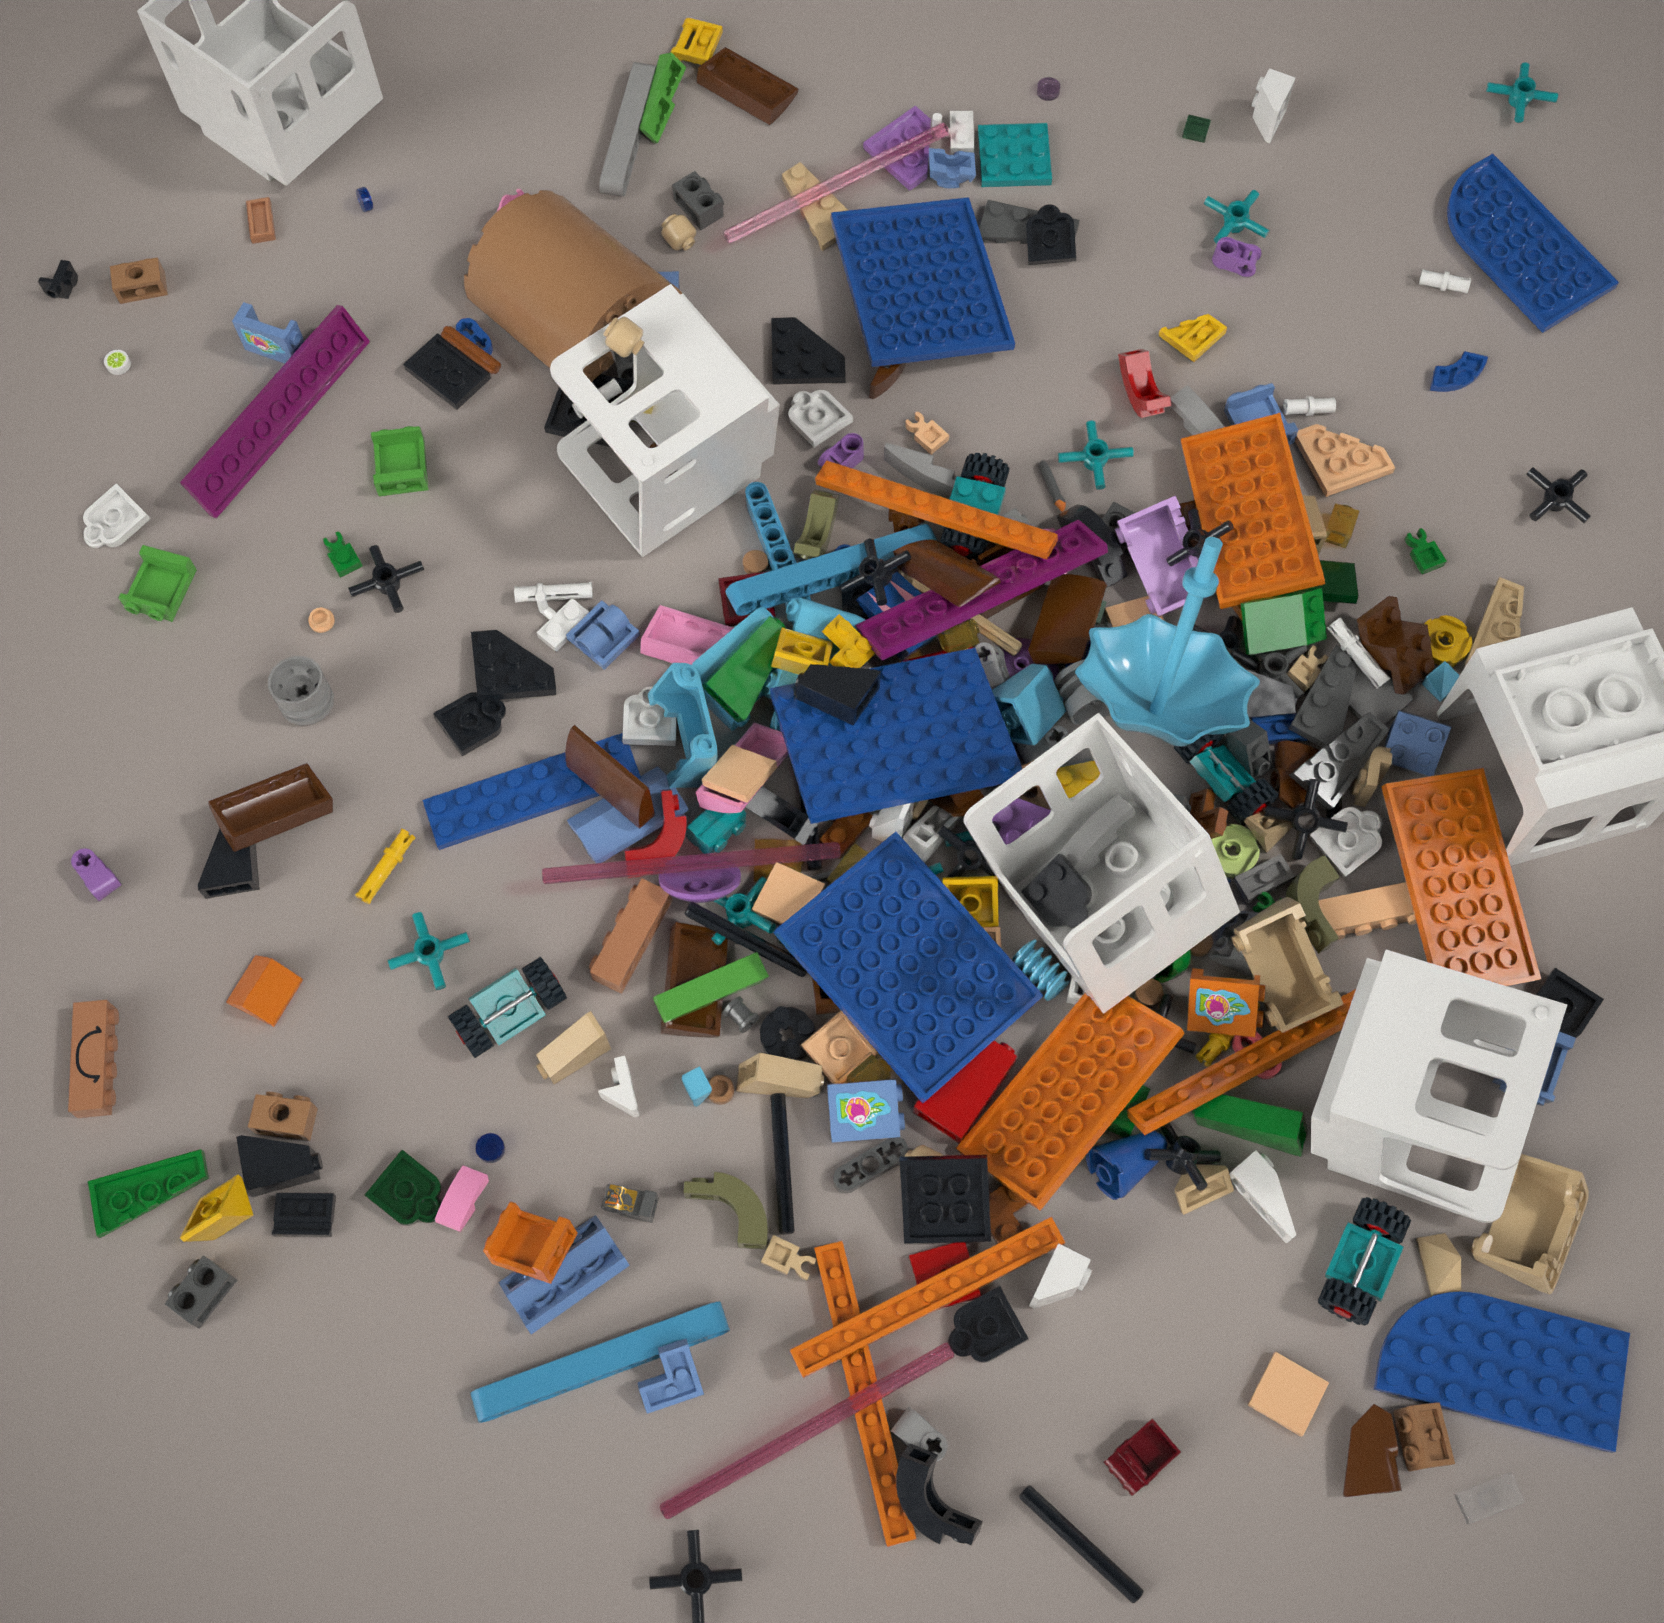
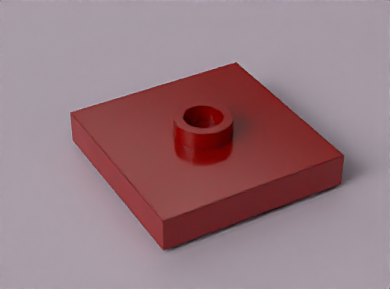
M965 1242L951 1243L909 1255L916 1285L970 1258ZM977 1289L940 1309L975 1300L981 1296L980 1290Z

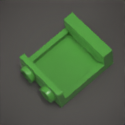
M407 426L401 429H382L377 432H371L376 470L373 480L378 495L387 496L429 490L425 439L421 427Z
M142 545L139 555L143 559V563L128 594L120 593L118 598L124 605V609L132 614L138 615L143 613L157 621L164 619L173 622L197 569L189 557Z

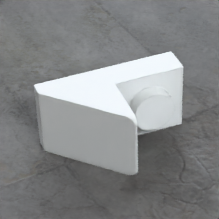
M626 1057L614 1058L616 1067L611 1068L614 1084L620 1085L599 1090L598 1093L603 1100L633 1117L640 1116Z

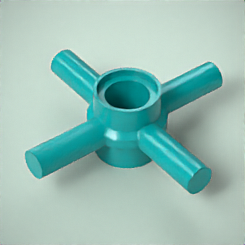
M1527 62L1520 65L1519 78L1516 79L1512 86L1488 82L1486 92L1509 95L1508 102L1515 108L1514 121L1517 123L1524 121L1525 107L1533 99L1554 103L1558 99V93L1535 90L1536 83L1529 77L1530 64Z
M1252 190L1243 202L1233 201L1229 206L1210 196L1205 199L1204 205L1224 215V226L1214 237L1216 244L1219 239L1227 237L1230 232L1240 233L1244 228L1266 238L1270 230L1249 219V208L1259 197L1258 191Z
M1090 420L1086 422L1088 443L1083 451L1058 453V463L1083 461L1084 466L1088 470L1093 471L1096 489L1102 490L1106 487L1103 467L1108 462V459L1133 457L1134 450L1133 447L1108 449L1107 443L1098 439L1096 422Z
M764 877L759 878L747 895L737 893L729 898L725 896L713 901L726 908L727 920L741 928L754 924L769 934L775 930L776 925L752 911L753 903L757 900L767 881ZM715 933L711 939L717 945H721L726 937Z
M414 913L412 918L419 936L414 944V951L388 959L389 967L393 970L418 961L428 966L435 989H444L446 984L439 965L443 960L444 951L469 943V936L467 932L440 941L429 934L423 913ZM435 947L432 954L423 955L426 948Z

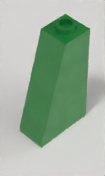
M769 616L764 618L702 683L703 689L737 723L744 721L750 714L773 668L771 664L782 628H786L776 617L772 618Z
M1224 1094L1192 1110V1114L1200 1126L1295 1156H1302L1308 1132L1303 1112Z

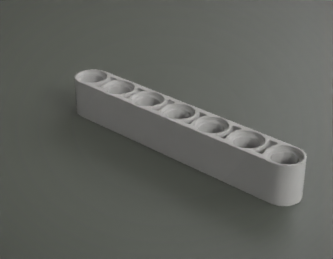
M634 62L632 65L601 173L600 193L623 197L626 194L643 134L639 127L657 65Z

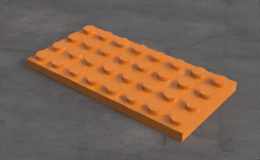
M1277 413L1181 438L1202 530L1210 532L1228 520L1234 526L1233 530L1218 538L1222 541L1223 545L1213 573L1219 579L1216 593L1220 609L1241 605L1240 603L1250 600L1274 597L1325 584L1281 414Z
M1484 768L1386 783L1381 786L1427 962L1504 986L1541 980Z
M1084 993L956 1149L961 1155L987 1154L988 1174L1041 1211L1185 1034L1183 1029L1129 996L1103 1014L1090 996Z

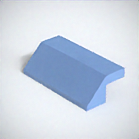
M658 766L639 778L640 781L649 787L655 816L640 829L604 798L567 820L571 829L580 838L588 855L597 865L663 826L664 816L660 790L671 789L672 795L678 794L680 810L675 811V815L684 814L689 811L676 788H669L667 775Z
M596 1215L576 1228L578 1234L551 1284L517 1272L511 1273L498 1282L530 1334L539 1330L630 1266Z

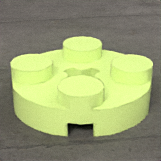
M1230 824L1226 826L1223 836L1211 839L1226 877L1234 879V877L1254 868L1260 855L1256 843L1257 839L1246 827ZM1235 846L1238 855H1228L1225 847Z

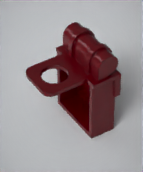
M1152 1418L1129 1440L1126 1439L1114 1450V1453L1103 1463L1108 1467V1471L1111 1474L1113 1473L1122 1484V1488L1126 1489L1133 1496L1142 1487L1147 1486L1181 1451Z

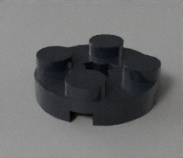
M784 1006L777 1007L765 1017L760 1027V1040L765 1053L793 1060L805 1058L807 1053L800 1045L815 1033L814 1023L800 1009ZM791 1029L795 1038L783 1041L781 1032Z

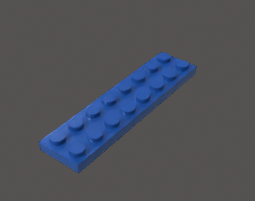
M623 733L596 742L638 779L641 778L630 745L623 744L622 742ZM564 752L424 799L423 804L439 850L601 795L567 767Z

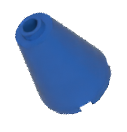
M1152 1131L1147 1135L1139 1133L1094 1146L1086 1154V1162L1090 1174L1096 1173L1100 1180L1096 1182L1099 1189L1109 1198L1117 1200L1125 1197L1160 1161L1146 1160L1145 1150L1147 1148L1167 1149L1168 1144L1165 1137L1159 1132Z

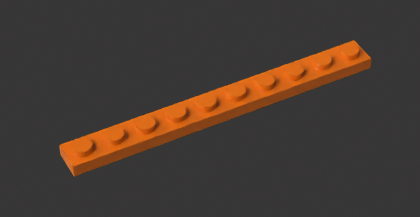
M827 460L815 477L816 485L1046 560L1058 541V534Z
M1356 989L1341 996L1343 1005L1283 1033L1277 1030L1128 1109V1118L1144 1135H1147L1341 1031Z
M1051 1216L790 1349V1353L802 1378H805L1055 1250L1058 1243L1065 1245L1066 1242Z
M843 1241L814 1248L833 1327L860 1314ZM866 1346L842 1358L841 1361L886 1546L890 1547L913 1541L917 1538L914 1526L906 1516L898 1498L896 1488L898 1462L869 1346Z

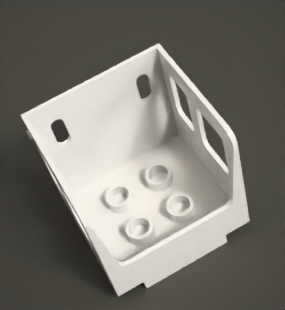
M149 0L137 11L180 111L199 124L206 137L269 181L275 178L287 186L383 99L356 7L350 1L339 3L312 27L282 7L277 0H246L217 25L207 0H188L201 31V38L195 45L165 25L166 16L184 0ZM340 31L343 32L348 51L331 40Z
M671 284L618 318L627 317L641 327L644 332L641 340L645 343L636 356L633 354V385L613 402L609 403L583 373V369L587 365L612 350L606 346V337L603 335L609 324L556 357L550 366L553 380L587 419L586 422L559 441L557 454L642 557L760 477L762 462L774 455L780 404L683 293L680 295ZM631 420L637 421L658 446L655 448L646 447L629 427V422ZM602 438L633 473V475L620 483L612 482L587 452L591 445ZM637 493H639V513L630 503V499Z
M1633 607L1475 650L1437 711V716L1439 720H1448L1478 711L1482 713L1523 807V817L1506 849L1510 866L1645 829L1664 811V651L1653 628L1643 630ZM1471 693H1473L1474 698L1467 700ZM1629 806L1633 807L1636 817L1628 821L1606 826L1620 810ZM1593 817L1580 833L1535 846L1549 829Z
M1099 713L973 805L964 816L963 821L1005 892L1103 1014L1240 913L1210 835ZM1089 748L1100 771V775L1097 780L1077 795L1068 798L1056 772L1061 765L1083 749ZM1039 785L1051 808L1050 814L1015 841L1006 845L992 823L993 817L1030 788ZM1116 793L1120 794L1133 806L1137 814L1116 830L1119 838L1098 854L1101 861L1082 876L1092 891L1091 901L1086 906L1088 918L1075 928L1068 926L1052 927L1048 925L1021 891L1057 856L1077 830Z
M1385 950L1382 962L1367 958L1311 1116V1153L1328 1159L1327 1169L1479 1222L1491 1223L1498 1220L1503 1213L1567 1004L1389 950ZM1442 1063H1450L1505 1081L1507 1088L1498 1117H1489L1433 1098L1430 1090L1438 1066ZM1412 1144L1484 1165V1171L1478 1188L1474 1191H1468L1410 1171L1406 1163Z

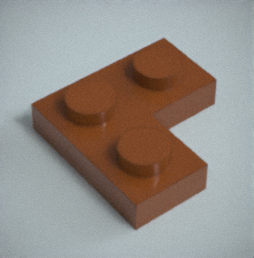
M1207 788L1191 794L1189 800L1191 806L1190 814L1205 829L1210 838L1213 839L1223 836L1227 825L1228 811L1221 807L1214 809L1216 794Z
M866 812L833 819L834 823L819 839L820 844L841 859L869 827L873 815Z
M1005 1185L989 1194L991 1236L998 1244L1024 1231L1014 1214L1030 1203Z

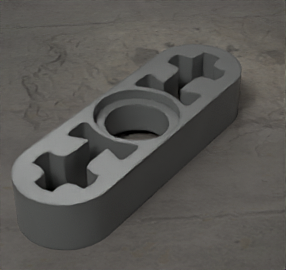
M901 1137L888 1138L836 1169L833 1176L835 1188L841 1193H851L900 1164V1157H904L908 1152L906 1141ZM894 1144L895 1147L901 1146L900 1156L897 1157L895 1154L888 1156L886 1161L889 1164L884 1165L883 1158L878 1152L882 1150L884 1156L890 1152V1145ZM869 1157L875 1158L879 1162V1168L875 1172L865 1171L862 1166L865 1159ZM858 1165V1170L864 1178L860 1180L859 1174L852 1177L851 1185L848 1186L846 1183L840 1184L841 1174L845 1173L849 1176L855 1173L853 1166Z

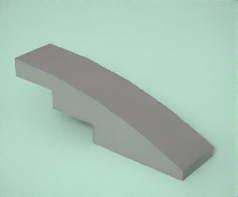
M1188 385L1170 397V407L1184 419L1183 426L1192 435L1224 427L1210 408Z
M885 443L884 461L923 488L950 499L955 483L954 470L933 465L934 456Z
M1116 793L1077 830L1058 854H1063L1077 872L1083 876L1101 861L1098 854L1119 838L1116 830L1137 814L1136 811L1120 794Z

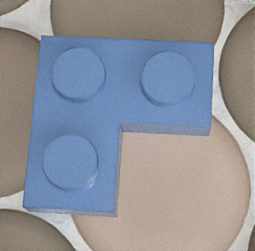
M687 1339L659 1347L658 1351L665 1374L638 1382V1388L647 1414L704 1395Z

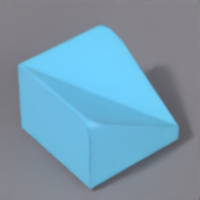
M1444 661L1425 677L1422 685L1441 702L1447 697L1460 675Z
M699 1066L682 1075L683 1085L694 1106L701 1105L712 1092V1088L703 1070Z

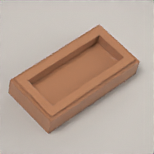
M270 198L246 201L252 244L276 240Z

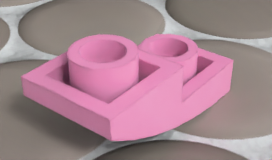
M462 1166L440 1205L435 1217L436 1223L461 1232L475 1211V1201L489 1182L488 1175Z

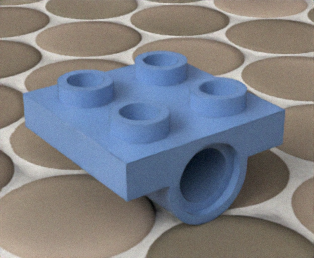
M602 600L566 634L567 640L604 670L640 636L639 630L630 624L627 616L617 606L613 604L608 606Z
M1398 709L1385 741V747L1391 748L1392 765L1424 775L1434 776L1451 726Z

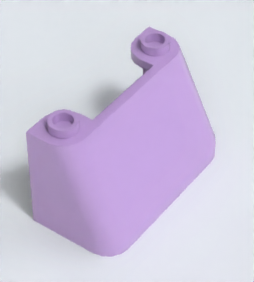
M1176 496L1117 521L1119 528L1115 529L1120 544L1125 542L1149 599L1145 600L1150 613H1156L1157 617L1183 608L1188 592L1184 589L1182 580L1186 570L1196 567L1198 559L1192 555L1174 566H1170L1166 561L1167 557L1183 548V537L1188 531L1184 517H1180L1182 516L1180 512L1181 507Z

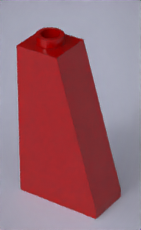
M993 1041L924 1103L918 1100L914 1105L913 1113L960 1144L1016 1063L1017 1055L1014 1054V1049L1004 1042L999 1044Z

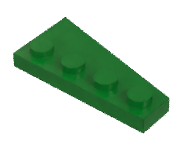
M199 1149L88 1181L96 1236L99 1238L106 1236L209 1179L204 1151Z

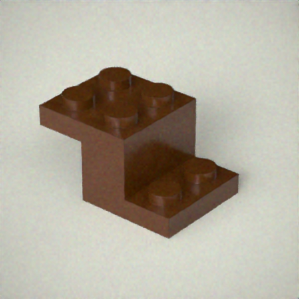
M1388 596L1357 619L1361 644L1379 664L1381 669L1391 670L1395 693L1404 695L1435 669V663L1432 655L1428 625L1402 621L1398 598Z

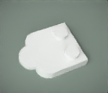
M817 390L811 394L807 391L796 393L791 401L792 407L788 412L790 424L814 448L853 422L852 415L825 390Z
M116 483L84 512L83 520L87 525L84 530V540L92 548H100L104 545L118 547L151 518Z
M646 687L638 695H632L625 700L623 744L675 746L676 717H664L665 710L658 704L650 706L647 694L653 687Z
M1354 807L1344 808L1331 819L1348 822L1346 833L1319 827L1309 835V838L1343 878L1381 848L1382 838L1379 832L1382 829L1383 823L1381 817L1374 811L1366 810L1360 812Z

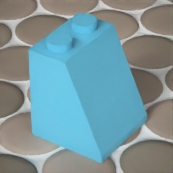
M1030 664L992 690L1011 741L1015 743L1037 744L1066 712L1063 697L1060 696L1053 681V674L1047 668V665Z

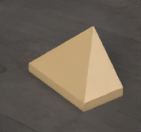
M1265 811L1247 817L1244 822L1267 853L1293 826L1291 821L1264 816Z
M1196 1164L1208 1184L1201 1191L1197 1190L1188 1173L1181 1175L1174 1190L1183 1215L1234 1191L1226 1166Z
M1443 1233L1416 1238L1431 1297L1447 1292H1460L1461 1256L1447 1235Z

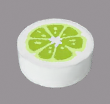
M113 350L104 358L107 370L114 375L126 373L131 366L127 353L122 350Z

